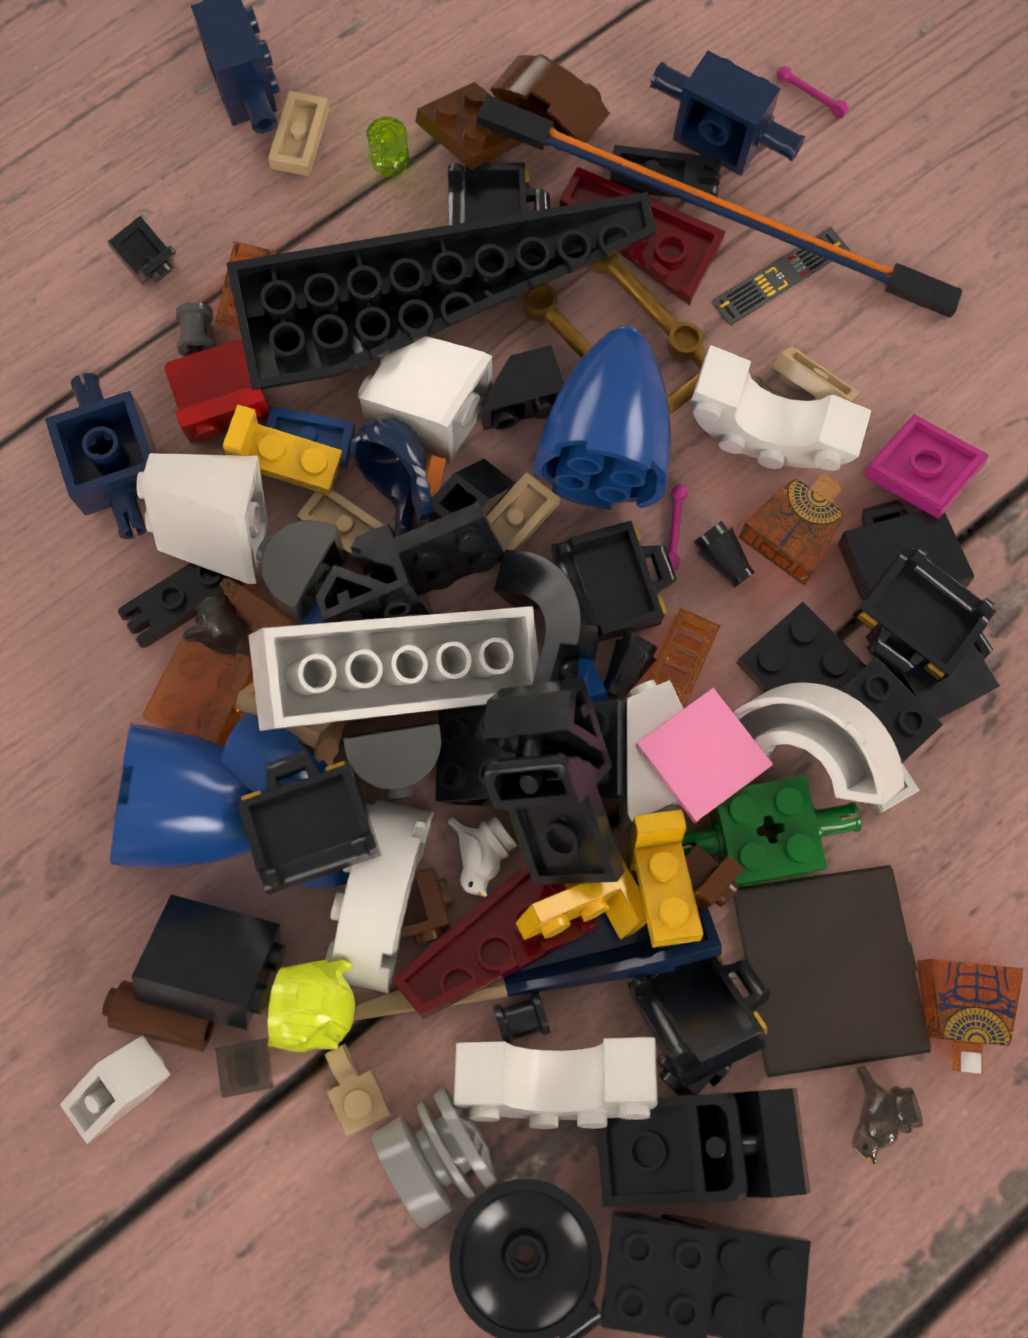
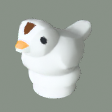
M452 816L447 822L459 837L462 862L460 885L470 895L486 897L488 882L499 872L501 859L508 858L510 856L508 852L517 847V844L497 816L488 822L482 821L479 828L467 827Z

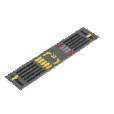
M832 227L815 236L818 239L851 251ZM797 247L711 301L729 324L732 325L832 263V261Z

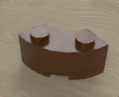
M542 54L537 56H517L490 88L497 99L553 121V128L556 131L584 143L588 142L610 115V112L601 101L600 92L593 85L584 83L573 73L552 62Z

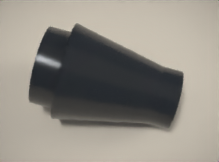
M722 521L694 541L700 550L697 554L725 577L734 588L755 573L745 556L733 528L728 529Z
M628 631L625 632L622 640L617 639L603 683L607 693L625 701L629 691L656 661L653 656L657 647L644 638Z

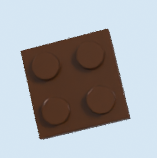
M476 82L470 83L417 109L415 123L470 170L523 144V142L476 124L477 115L486 96L490 95Z

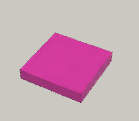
M914 414L866 467L864 477L939 519L984 467L989 455Z

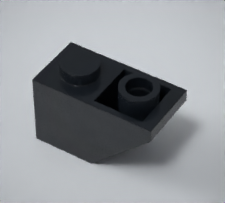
M552 345L510 355L481 403L483 430L491 428L497 430L508 429L516 425L518 421L532 417L537 419L548 418L550 410L564 384Z
M486 459L479 460L455 472L432 497L431 503L433 504L434 512L429 514L428 521L429 523L477 502L480 503L487 516L516 483Z

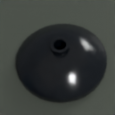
M537 1179L505 1181L480 1194L465 1210L457 1224L451 1243L449 1259L451 1281L459 1303L477 1326L496 1338H555L565 1333L582 1318L591 1305L599 1285L602 1266L598 1235L585 1209L565 1190L554 1184ZM521 1245H529L534 1250V1256L528 1262H521L516 1258L515 1252Z

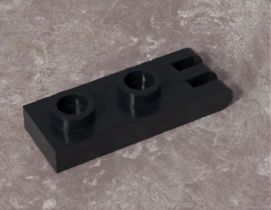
M614 145V155L718 197L719 189L717 186L720 183V174L718 172L721 170L722 163L720 158ZM613 171L610 173V181L637 193L647 192L649 195L676 198Z
M189 563L118 609V614L122 620H128L140 613V615L128 622L127 627L132 634H137L149 627L148 630L136 638L139 646L146 648L238 590L244 584L239 580Z

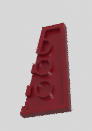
M577 167L560 197L559 207L638 193ZM649 198L656 228L655 236L621 250L620 254L690 306L724 240L726 231Z
M525 864L392 977L391 981L421 1018L425 1019L597 930L598 923L594 919L584 921L579 916L569 920L571 925L555 936L545 939L543 934L540 933L524 940L516 924L519 918L532 904L566 890L562 884L534 885L527 864Z

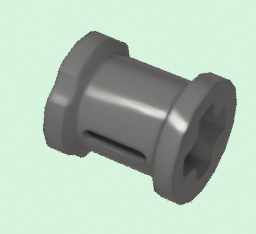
M185 303L176 308V320L180 323L181 339L177 343L179 354L187 356L215 347L216 343L211 339L210 323L213 321V309L203 303Z

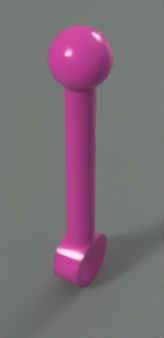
M782 66L778 69L777 79L780 82H789L831 108V112L835 117L842 118L848 112L849 107L845 101L831 99L793 75L792 70L788 66Z
M681 484L675 485L671 490L674 507L668 555L674 571L679 568L681 563L680 557L677 555L682 504L688 495L687 488Z

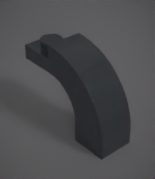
M505 549L493 591L513 607L533 606V609L541 610L545 618L546 634L532 684L578 678L579 658L595 660L598 649L597 620L588 597L573 580L548 559L531 552Z

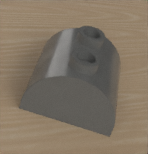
M315 520L294 522L283 527L272 538L266 536L256 553V561L261 563L262 575L267 588L282 615L293 626L299 625L317 602L316 596L333 566L336 565L343 568L348 559L338 528Z
M433 722L343 736L345 753L355 773L367 783L384 789L386 799L414 795L413 785L422 780L432 770L441 748L439 724Z

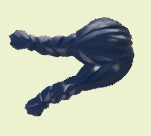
M381 418L380 420L375 419L370 423H363V427L358 428L356 435L351 440L350 454L351 457L355 458L357 467L365 478L393 503L395 507L394 533L396 536H400L412 530V517L414 513L412 504L415 508L418 522L429 519V514L434 512L433 504L431 503L430 484L427 482L424 466L425 454L423 444L420 442L417 432L411 426L396 418Z

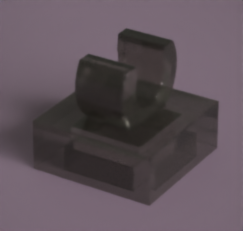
M267 1038L215 1048L222 1098L274 1087Z

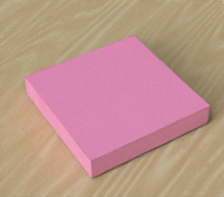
M714 688L710 689L635 745L693 823L699 821L773 765Z

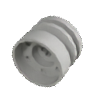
M445 1087L434 1094L436 1103L442 1113L441 1117L437 1118L425 1101L416 1106L423 1126L419 1131L415 1132L412 1126L400 1115L371 1134L373 1145L389 1180L409 1214L422 1229L452 1211L451 1199L446 1188L450 1183L454 1182L468 1199L476 1195L473 1183L467 1173L470 1170H474L486 1188L497 1182V1176L492 1167L489 1154L490 1150L476 1123L469 1119V1112L454 1105V1098Z

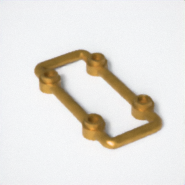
M620 251L588 265L592 271L598 274L609 273L669 336L667 345L672 356L680 360H691L701 371L707 351L701 346L703 334L699 327L690 322L679 323L619 260ZM545 284L522 294L526 315L535 321H546L582 359L592 345L559 311L555 290ZM700 371L667 396L669 415L692 399Z

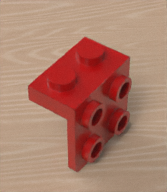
M236 339L166 363L165 373L178 411H175L180 428L190 444L198 441H208L222 433L228 432L238 404L255 409L258 423L268 418L270 410L263 390L261 388L252 390L242 340Z

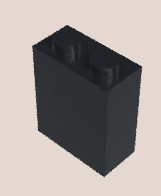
M171 894L132 974L135 1000L247 1031L253 1014L261 1015L265 1008L270 986L265 984L270 972L278 973L284 959L286 945L280 943V924Z

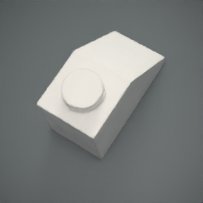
M142 1035L96 1063L62 1101L60 1106L85 1143L88 1144L149 1097L171 1074L164 1066L160 1053L152 1048Z

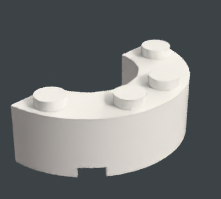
M709 346L692 396L691 410L697 423L710 436L719 441V447L722 450L732 454L742 453L757 458L760 465L769 469H780L783 466L796 468H821L835 471L841 465L859 457L871 414L870 409L833 394L823 399L812 401L791 400L774 395L761 388L751 379L748 371L751 361L715 346Z
M815 683L786 684L763 693L733 712L770 761L776 745L790 744L807 750L822 762L832 779L835 798L884 805L904 788L902 763L890 734L880 720L866 706L838 689Z
M378 799L374 805L367 803L366 807L382 855L343 869L344 872H348L350 875L345 892L337 891L333 902L331 919L338 921L335 941H331L326 959L328 962L345 960L352 964L351 969L342 974L348 984L388 994L400 951L401 928L418 864L424 854L434 812Z
M655 1037L604 1039L603 1043L596 1047L569 1051L526 1049L513 1046L507 1042L456 1043L454 1105L468 1110L469 1119L472 1121L493 1122L498 1121L499 1117L529 1119V1127L535 1129L558 1128L559 1120H577V1126L581 1128L607 1127V1118H650V1110L657 1105Z

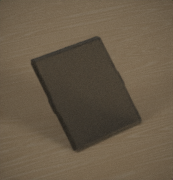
M890 865L739 887L733 895L744 958L752 963L771 992L768 1000L754 1011L758 1012L767 1026V1034H765L767 1047L761 1050L768 1078L931 1053L929 1034L915 971H917L912 944L908 941L894 871Z

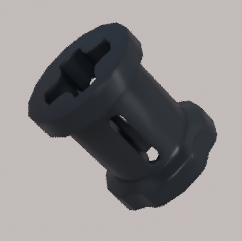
M538 992L532 993L529 1000L504 1008L500 1004L493 1006L503 1042L512 1045L513 1040L537 1032H541L543 1035L551 1033Z

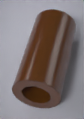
M123 980L118 988L112 987L109 990L102 1009L103 1016L108 1017L107 1024L109 1028L139 1036L143 1035L150 1039L201 1052L206 1049L216 1023L135 1000L133 982Z

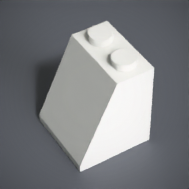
M425 336L410 345L381 357L380 367L374 376L368 375L359 389L358 397L363 417L371 421L375 419L380 420L381 418H396L408 424L417 432L420 442L423 444V449L438 457L446 458V461L451 463L480 417L481 403L493 385L492 356L479 350Z
M150 453L144 472H139L137 476V494L140 499H145L147 507L145 525L148 532H153L157 550L241 582L256 584L260 568V562L256 561V553L262 540L266 537L269 524L258 456Z
M655 680L644 682L629 691L631 697L625 701L627 703L626 798H619V827L622 833L631 830L634 816L682 808L635 747L637 742L684 709L670 680L659 685L656 684Z

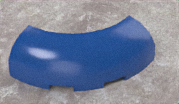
M250 713L244 715L235 724L221 756V762L232 771L243 786L253 792L260 790L262 793L267 792L266 769L268 763L305 751L320 773L325 772V767H328L324 760L318 762L298 743L300 738L287 729L259 731L258 716ZM307 771L278 780L280 787L308 778ZM341 869L299 885L314 888L336 887L347 884L350 873L344 872Z

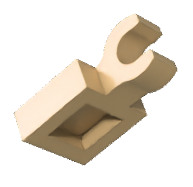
M346 1043L325 1054L328 1064L339 1085L327 1090V1095L346 1137L391 1116V1110L373 1069L371 1068L358 1074Z

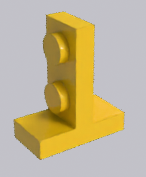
M239 404L236 407L223 443L226 455L258 456L261 475L328 496L330 495L343 457L342 450L258 424L255 409Z
M682 809L634 816L625 853L629 871L636 870L652 948L701 941L703 936L681 843L686 830Z
M621 855L620 858L625 872L618 882L582 883L532 904L516 922L524 940L540 933L543 934L545 939L550 938L567 929L571 925L569 920L581 916L584 921H589L604 912L620 940L636 933L643 927L647 921L640 889Z

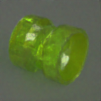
M391 116L375 119L369 124L367 129L370 163L373 169L381 175H399L407 169L410 162L407 129L404 123Z

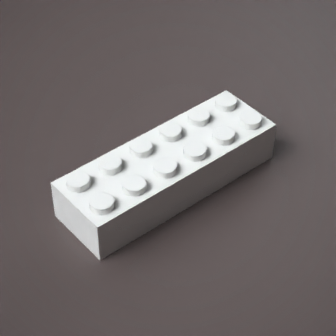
M533 606L262 628L249 634L259 731L487 705V700L502 688L532 685L539 661Z

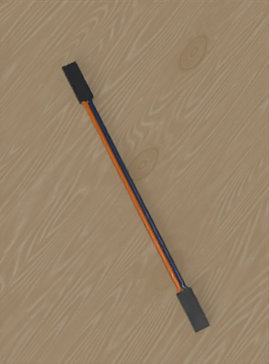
M490 95L486 96L477 115L476 124L542 151L545 146H552L881 281L886 285L884 291L949 318L956 312L963 292L958 287L899 263H896L894 267H887L560 133L553 128V121Z

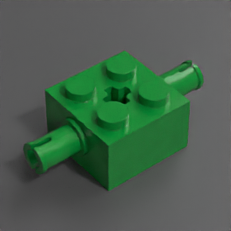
M805 775L744 786L709 812L711 828L685 832L681 843L682 846L692 845V847L683 848L685 856L696 845L704 849L710 856H717L719 862L730 855L744 868L734 879L740 887L815 874L827 869L821 838L852 831L859 832L862 824L861 817L841 819L859 813L855 802L815 809ZM764 825L766 829L772 830L773 838L768 840L766 836H758L757 829Z

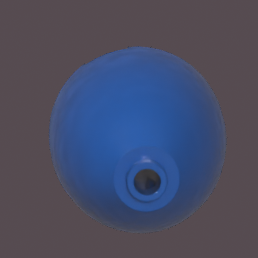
M621 326L609 331L597 341L574 367L550 410L539 442L533 472L535 477H544L552 483L551 491L561 498L581 505L612 510L613 502H636L638 507L645 508L659 502L664 497L671 444L669 405L657 359L646 338L637 329Z
M130 723L114 820L110 865L138 868L185 867L222 861L251 852L237 802L242 801V796L253 793V791L243 786L232 771L221 762L225 746L170 729Z

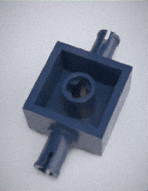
M202 0L203 2L190 5L209 67L232 126L250 120L252 129L256 133H267L273 130L277 125V118L274 112H277V107L273 94L279 93L280 90L272 67L267 68L273 65L268 45L265 39L261 40L259 35H255L260 33V29L252 6L244 8L242 0Z
M707 50L690 77L667 66L664 62L658 65L652 76L650 88L656 89L680 102L672 140L700 155L720 158L722 161L721 166L740 176L743 175L762 145L793 162L804 143V135H799L774 122L773 112L781 88L770 83L767 79L756 76L735 65L727 58H722Z
M84 373L83 377L86 386L82 385L79 375L75 376L70 382L79 407L45 418L68 495L85 516L111 507L118 527L119 537L122 539L135 538L132 528H136L139 536L147 532L137 498H139L137 494V476L139 472H144L149 454L157 452L144 413L131 391L104 399L98 376L93 373Z

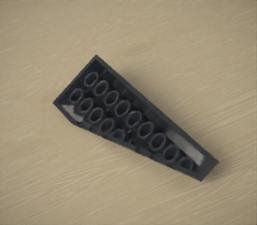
M644 192L228 262L226 264L252 390L258 388L263 390L340 376L410 345L425 336L437 333L653 237L656 234V228L648 193Z

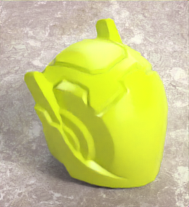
M326 959L281 967L275 977L270 995L268 1011L269 1039L267 1046L292 1052H307L313 1049H337L339 1042L350 1031L354 1019V994L346 978L342 975L351 969L352 964L345 960L328 962Z

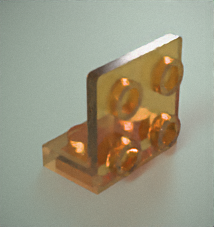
M180 639L143 712V717L147 721L166 729L197 736L209 742L225 746L235 724L244 714V712L234 708L238 693L254 681L251 658L237 652L233 659L188 639Z

